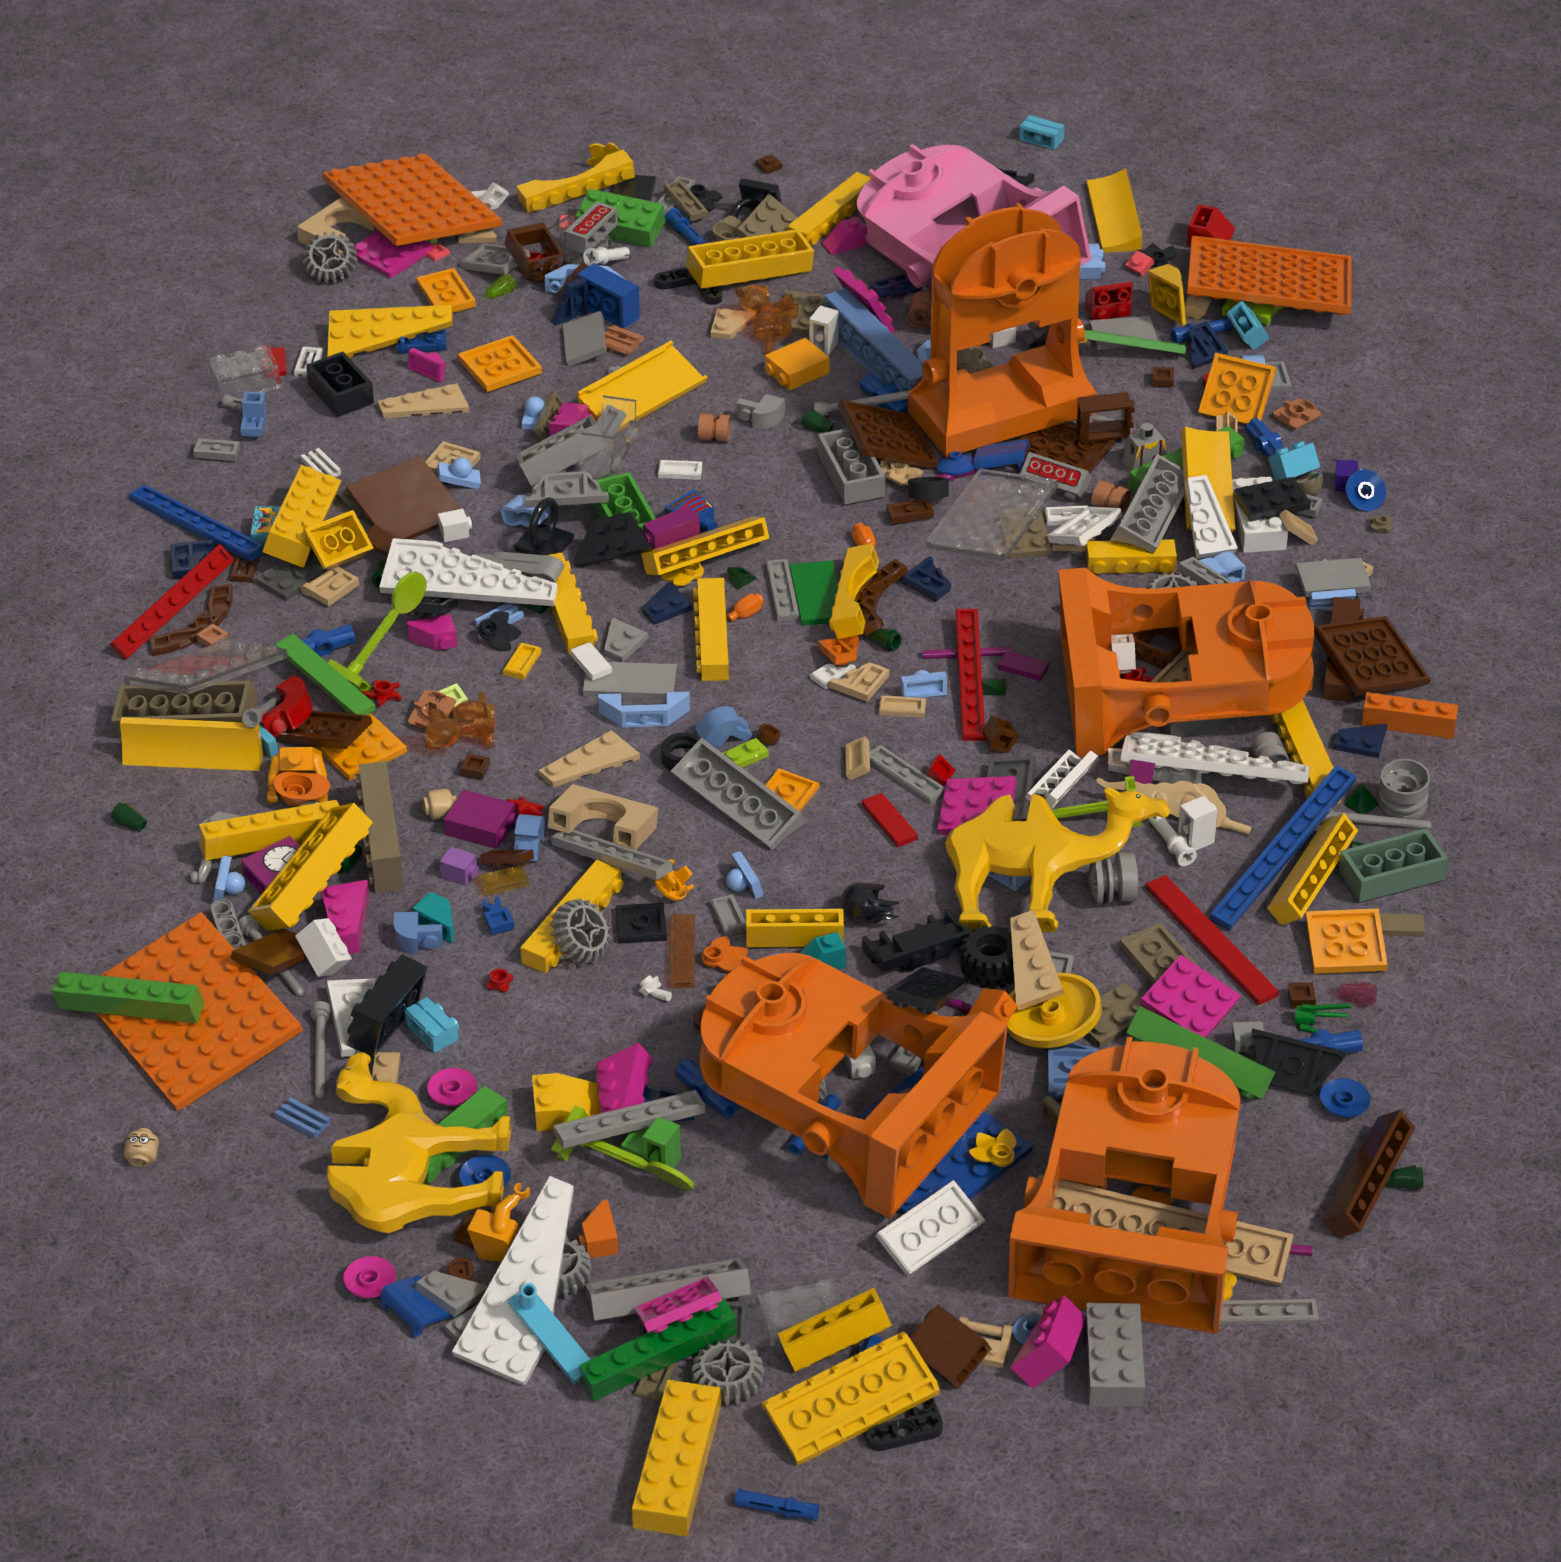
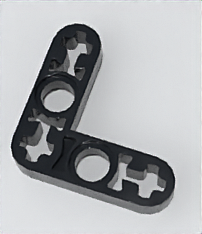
M687 268L661 272L654 276V286L657 289L666 290L696 284L707 304L717 305L723 300L720 286L701 289Z
M934 1398L925 1401L929 1405L927 1409L911 1408V1417L870 1427L866 1433L867 1446L873 1451H885L939 1437L943 1431V1420ZM931 1423V1425L935 1426V1428H930V1426L926 1424ZM901 1429H908L912 1433L909 1436H901L897 1432ZM879 1435V1437L883 1438V1440L878 1441V1439L874 1438V1436Z

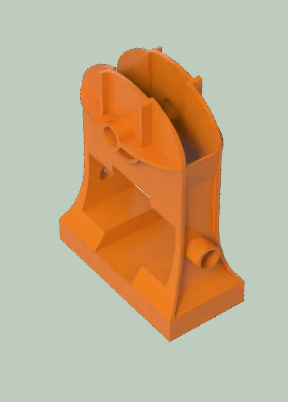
M1016 203V207L998 209L974 219L970 216L967 217L965 227L943 245L933 263L930 357L922 362L924 375L917 386L908 391V413L911 414L945 457H949V453L954 451L963 453L1077 419L1078 397L1097 395V392L1084 373L1078 351V343L1085 339L1084 327L1078 318L1081 261L1079 246L1069 235L1062 232L1057 221L1049 214L1038 210L1024 209L1020 203ZM1034 322L1039 328L1049 325L1045 346L1013 354L1006 364L971 374L965 368L957 370V351L990 342L991 333Z
M1087 568L1058 570L1061 642L1076 755L1078 757H1085L1090 751L1098 756L1105 755L1108 752V748H1112L1126 735H1131L1151 726L1160 727L1172 722L1260 715L1270 716L1282 713L1301 702L1308 691L1313 688L1314 667L1311 654L1314 642V624L1311 613L1306 605L1305 597H1296L1287 589L1264 581L1248 580L1247 582L1147 589L1126 587L1107 582L1097 577ZM1178 627L1182 651H1192L1193 655H1188V681L1142 682L1120 678L1117 654L1112 652L1111 635Z
M780 953L755 961L744 957L742 964L727 974L714 988L710 996L707 995L706 1007L701 1020L702 1046L699 1060L704 1081L719 1095L802 1138L804 1145L814 1154H827L852 1179L863 1204L891 1219L1000 1093L1008 1024L982 1011L967 1016L950 1017L935 1015L933 1012L931 1015L920 1013L917 1011V1008L915 1009L908 1005L907 1008L895 1006L892 1004V1000L886 999V994L809 955ZM878 1034L900 1045L924 1061L923 1077L909 1093H888L865 1120L834 1111L817 1103L819 1100L820 1082L845 1055L856 1060Z
M1127 1037L1125 1045L1096 1051L1074 1065L1067 1079L1044 1179L1029 1176L1024 1198L1025 1208L1015 1213L1010 1235L1008 1298L1047 1304L1049 1301H1056L1064 1295L1082 1311H1086L1087 1303L1140 1304L1141 1321L1218 1334L1223 1311L1229 1249L1224 1242H1234L1238 1219L1237 1211L1225 1210L1223 1207L1237 1140L1240 1095L1233 1081L1222 1070L1198 1057V1048L1194 1047L1193 1051L1163 1043L1132 1042V1037ZM1105 1177L1171 1188L1170 1198L1211 1205L1205 1234L1159 1226L1157 1236L1090 1225L1091 1214L1053 1208L1059 1180L1104 1186ZM1212 1305L1215 1307L1214 1322L1212 1320Z

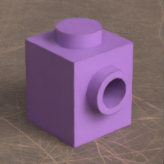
M450 847L440 860L441 878L465 886L471 879L476 878L479 871L475 854L454 847Z

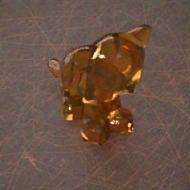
M748 285L742 289L735 287L734 291L739 297L740 305L747 311L756 312L752 323L753 334L766 341L767 346L764 354L767 355L773 352L775 346L774 338H786L791 334L792 327L789 319L797 317L799 304L793 302L792 294L783 296L780 302H770L768 289L763 285Z
M480 692L478 694V701L459 703L453 711V719L447 717L440 709L432 708L428 712L429 723L426 726L427 741L425 749L438 750L440 748L453 747L458 742L460 736L481 739L485 746L493 747L495 704L487 703L486 694Z

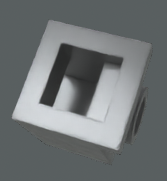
M1262 1021L1232 1023L1231 1042L1234 1052L1238 1054L1242 1052L1256 1053L1251 1031L1252 1028L1264 1031Z

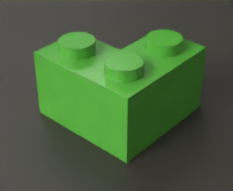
M657 1117L648 1129L630 1132L621 1144V1149L643 1158L648 1163L656 1161L675 1168L681 1159L680 1125Z

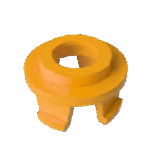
M673 859L668 860L672 862V865L675 862ZM686 865L676 872L671 871L661 879L654 880L658 890L665 897L674 901L682 900L687 892L694 888L693 884L685 885L693 875Z

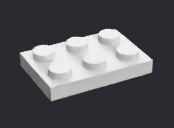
M1087 507L1047 535L1049 543L1083 546L1087 544V540L1100 535L1103 529L1114 525L1115 521L1123 516L1121 508Z

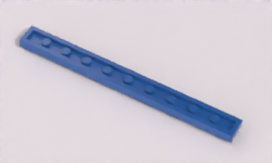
M1336 765L1211 912L1210 920L1230 931L1355 783L1356 775Z

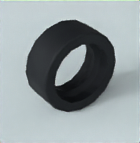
M944 477L911 478L908 480V496L914 499L945 498L949 496V480Z
M687 732L668 736L661 744L662 763L665 768L671 771L683 758L674 756L670 752L679 748L691 749L701 738Z

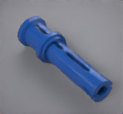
M672 208L666 213V222L671 224L674 231L682 234L692 245L708 243L691 227L689 219L683 217L678 208Z
M1228 317L1208 322L1215 333L1232 330V326H1229L1232 325V322ZM1188 323L1180 328L1171 327L1170 338L1173 343L1179 344L1189 340V328L1195 325Z

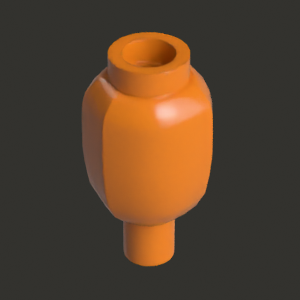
M863 523L855 524L852 528V538L855 544L860 546L873 543L875 548L877 542L870 527Z
M759 593L747 594L735 603L733 611L726 615L727 619L733 622L738 618L746 619L761 610L764 604L763 597Z

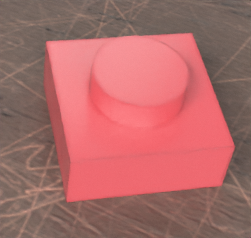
M1136 251L1125 266L1126 269L1143 276L1154 264L1153 258Z

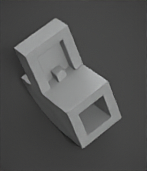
M765 394L759 403L741 398L736 403V417L743 421L752 422V428L755 429L771 428L777 425L785 415V399Z

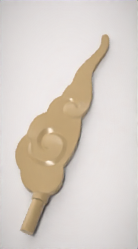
M1101 778L1096 780L1098 784L1105 788L1125 790V781L1106 782ZM1178 781L1174 784L1162 782L1156 785L1135 782L1137 792L1149 798L1163 799L1169 806L1170 814L1179 818L1180 805L1205 796L1217 808L1216 828L1230 829L1248 836L1251 832V826L1230 820L1226 816L1225 805L1219 800L1214 789L1206 784H1193L1188 781Z

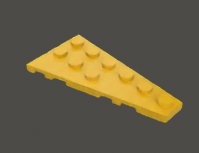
M452 305L329 311L328 356L343 351L351 358L354 357L353 354L361 351L370 352L396 344L397 340H400V337L403 336L409 340L415 338L416 334L423 332L432 333L451 327L453 320Z

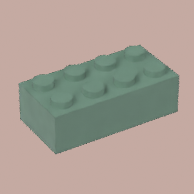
M1425 828L1340 851L1338 872L1360 903L1445 880L1448 858L1428 829Z

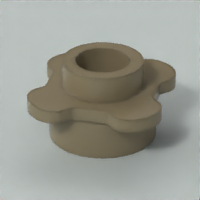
M1374 515L1371 517L1373 522L1371 529L1375 532L1386 533L1392 530L1391 517L1385 515Z

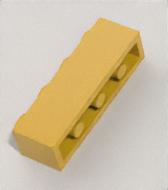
M1174 539L1161 540L1154 554L1141 547L1119 541H1088L1086 545L1087 569L1092 573H1167L1169 571H1176L1177 555Z
M843 909L746 910V947H806L815 937L835 932L839 933L844 943Z
M872 1288L777 1334L796 1372L802 1368L809 1367L825 1357L832 1356L850 1345H855L871 1335L880 1333L892 1326L875 1288Z

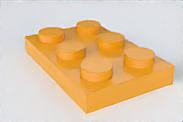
M455 268L416 277L418 287L431 306L452 305L453 313L476 307V300Z

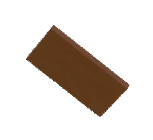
M312 710L306 721L295 730L288 728L275 738L283 743L347 749L373 722L368 715Z
M284 928L237 948L231 954L233 961L270 975L308 958L295 937L297 933Z

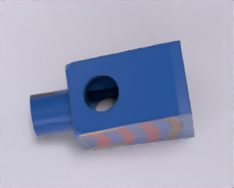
M695 489L664 507L666 515L688 506L699 516L700 531L702 529L710 531L717 528V522L714 521L713 505Z

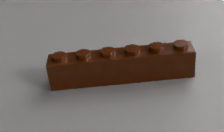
M1334 597L1331 623L1363 619L1364 609H1360L1361 600ZM1327 655L1323 699L1350 702L1351 694H1355Z
M1401 1110L1385 1114L1376 1119L1327 1210L1323 1222L1336 1237L1341 1238L1362 1230L1415 1130V1126Z

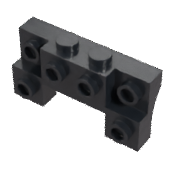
M948 908L944 910V918L935 920L932 914L928 915L926 925L893 935L892 941L884 930L879 932V940L870 942L868 937L864 936L862 937V949L872 963L877 962L883 972L900 966L906 972L949 957V950L961 946L963 938H966V934L970 930L965 924L959 923Z

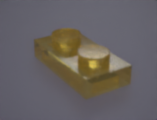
M524 866L477 875V881L483 896L530 886Z

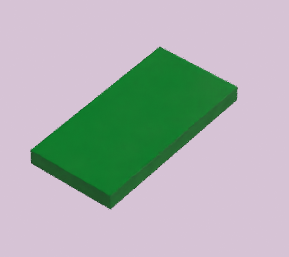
M833 560L789 564L801 625L829 623V619L832 617V606L835 604V594L838 591V581Z

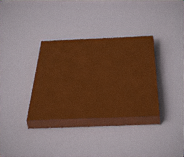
M840 400L838 408L861 455L935 469V466L939 464L920 426L911 414Z
M1066 422L1021 435L1018 439L1029 440V447H1027L1025 453L1026 458L1028 453L1031 452L1087 470L1089 474L1115 445L1114 439L1080 443L1076 426ZM1018 464L1007 465L1019 470Z
M421 456L346 485L347 493L371 525L375 524L400 539L411 540L439 528V513L461 509Z
M1387 616L1314 626V636L1356 696L1366 695V692L1379 693L1420 687L1429 684L1431 681Z

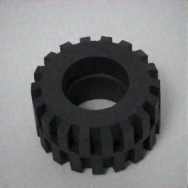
M988 925L982 926L981 929L977 927L973 929V932H968L966 938H963L961 945V972L966 979H971V984L976 985L979 983L981 988L990 986V989H996L997 985L1003 988L1006 987V983L1009 985L1014 983L1011 931L1008 932L1007 928H998L996 925H993V927H988Z

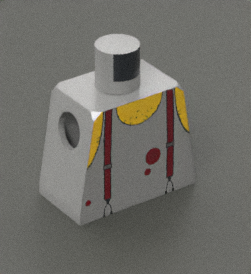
M1143 423L1140 432L1130 434L1127 438L1122 463L1129 471L1153 461L1157 454L1160 456L1167 454L1164 437L1151 423Z

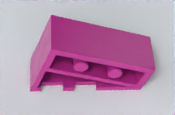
M564 402L558 410L560 415H554L553 420L555 422L550 421L549 423L550 436L591 415L589 414V405Z
M368 879L325 887L321 891L325 919L329 918L334 924L336 932L341 941L346 945L349 954L357 953L360 950L363 927L370 900Z
M640 1043L634 1044L596 1063L601 1113L644 1103L645 1098L642 1096L644 1086H648V1069L650 1066H653L654 1059Z
M1064 1295L1056 1301H1049L1044 1306L1041 1317L1010 1366L1030 1387L1035 1388L1070 1363L1086 1316Z

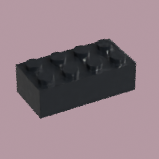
M401 954L396 962L392 961L385 975L378 977L372 990L368 989L363 997V1001L360 1004L356 1003L352 1009L351 1017H353V1021L347 1030L349 1035L347 1045L374 1058L405 1020V1009L413 1004L417 1005L420 1001L428 967Z

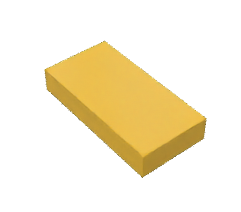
M520 643L503 669V675L524 680L542 653L541 647Z

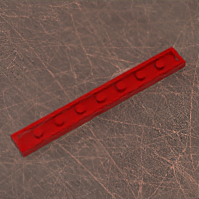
M219 544L109 645L123 660L128 659L234 561L232 556Z
M956 609L962 741H985L986 736L983 732L985 719L978 609Z
M1167 875L1146 883V890L1258 1006L1278 997L1279 991Z

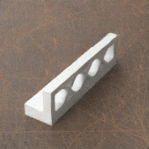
M1068 750L1027 793L1025 798L1031 802L1032 793L1044 794L1045 800L1052 810L1089 770L1098 755L1090 751L1081 759L1071 750ZM1067 759L1074 763L1076 767H1070ZM1057 772H1064L1066 777H1058ZM1047 783H1054L1055 789L1048 788Z

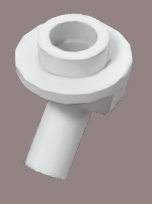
M650 975L639 983L641 988L638 992L642 993L645 997L651 995L654 998L670 1001L672 998L671 992L658 989L661 986L658 976L652 978Z

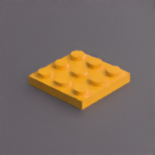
M513 335L458 353L459 362L486 392L542 373V366Z
M1215 353L1198 413L1216 418V415H1224L1228 411L1237 417V423L1244 425L1254 418L1262 421L1277 368Z
M371 713L368 716L371 717L373 723L347 749L313 746L322 751V755L349 781L355 778V774H359L358 764L388 762L407 752V746Z
M1379 909L1306 911L1305 919L1314 974L1387 971L1388 963Z

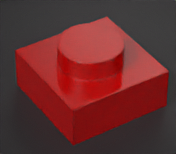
M939 754L934 757L926 772L934 781L945 786L947 779H951L955 769Z

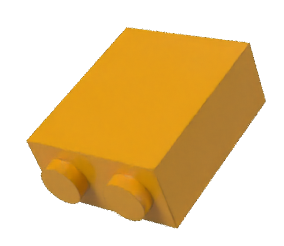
M803 338L765 355L764 369L767 375L774 377L781 386H785L790 391L830 373V357L809 340Z

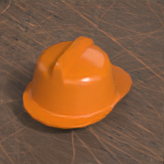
M287 771L276 776L274 788L280 794V798L284 803L297 807L308 801L324 797L330 790V782L320 774Z

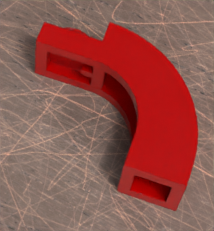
M293 675L276 686L282 703L262 716L260 725L273 737H276L288 728L295 730L306 721L312 712L313 703L303 680Z

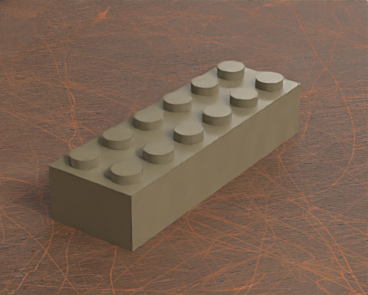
M251 680L120 685L111 722L119 738H121V717L243 722V713L249 708H256L258 696Z
M387 761L358 764L359 774H355L356 788H361V790H357L358 806L373 822L368 829V835L363 839L365 853H370L365 855L367 869H372V871H368L369 885H374L375 893L404 890Z

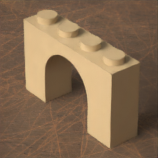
M341 197L297 226L298 242L310 245V238L316 240L317 234L323 237L324 232L327 235H331L332 231L335 232V236L341 233L344 239L346 234L331 228V226L342 222L357 223L372 231L377 230V228ZM341 249L338 250L339 254L343 252Z
M572 784L549 807L548 828L570 834L582 821L597 818L607 819L616 822L614 825L613 843L637 850L657 827L658 807Z

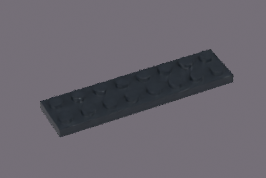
M922 967L888 990L886 999L892 1000V1004L895 1006L907 1008V1005L917 1007L918 1012L931 1015L932 1012L938 1011L964 992L968 987L970 979Z

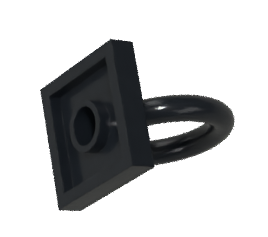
M741 178L739 188L742 199L733 206L730 216L738 219V214L743 207L756 209L768 194L782 204L779 185Z
M546 497L537 504L530 518L528 531L515 544V551L523 554L545 556L562 553L574 540V533L556 528L558 504L555 499ZM549 506L550 516L548 524L540 523L538 525L543 511Z

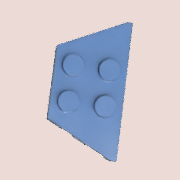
M1078 1042L1048 1048V1096H1051L1053 1099L1063 1097L1069 1073L1074 1065L1089 1054L1098 1051V1049L1083 1046Z

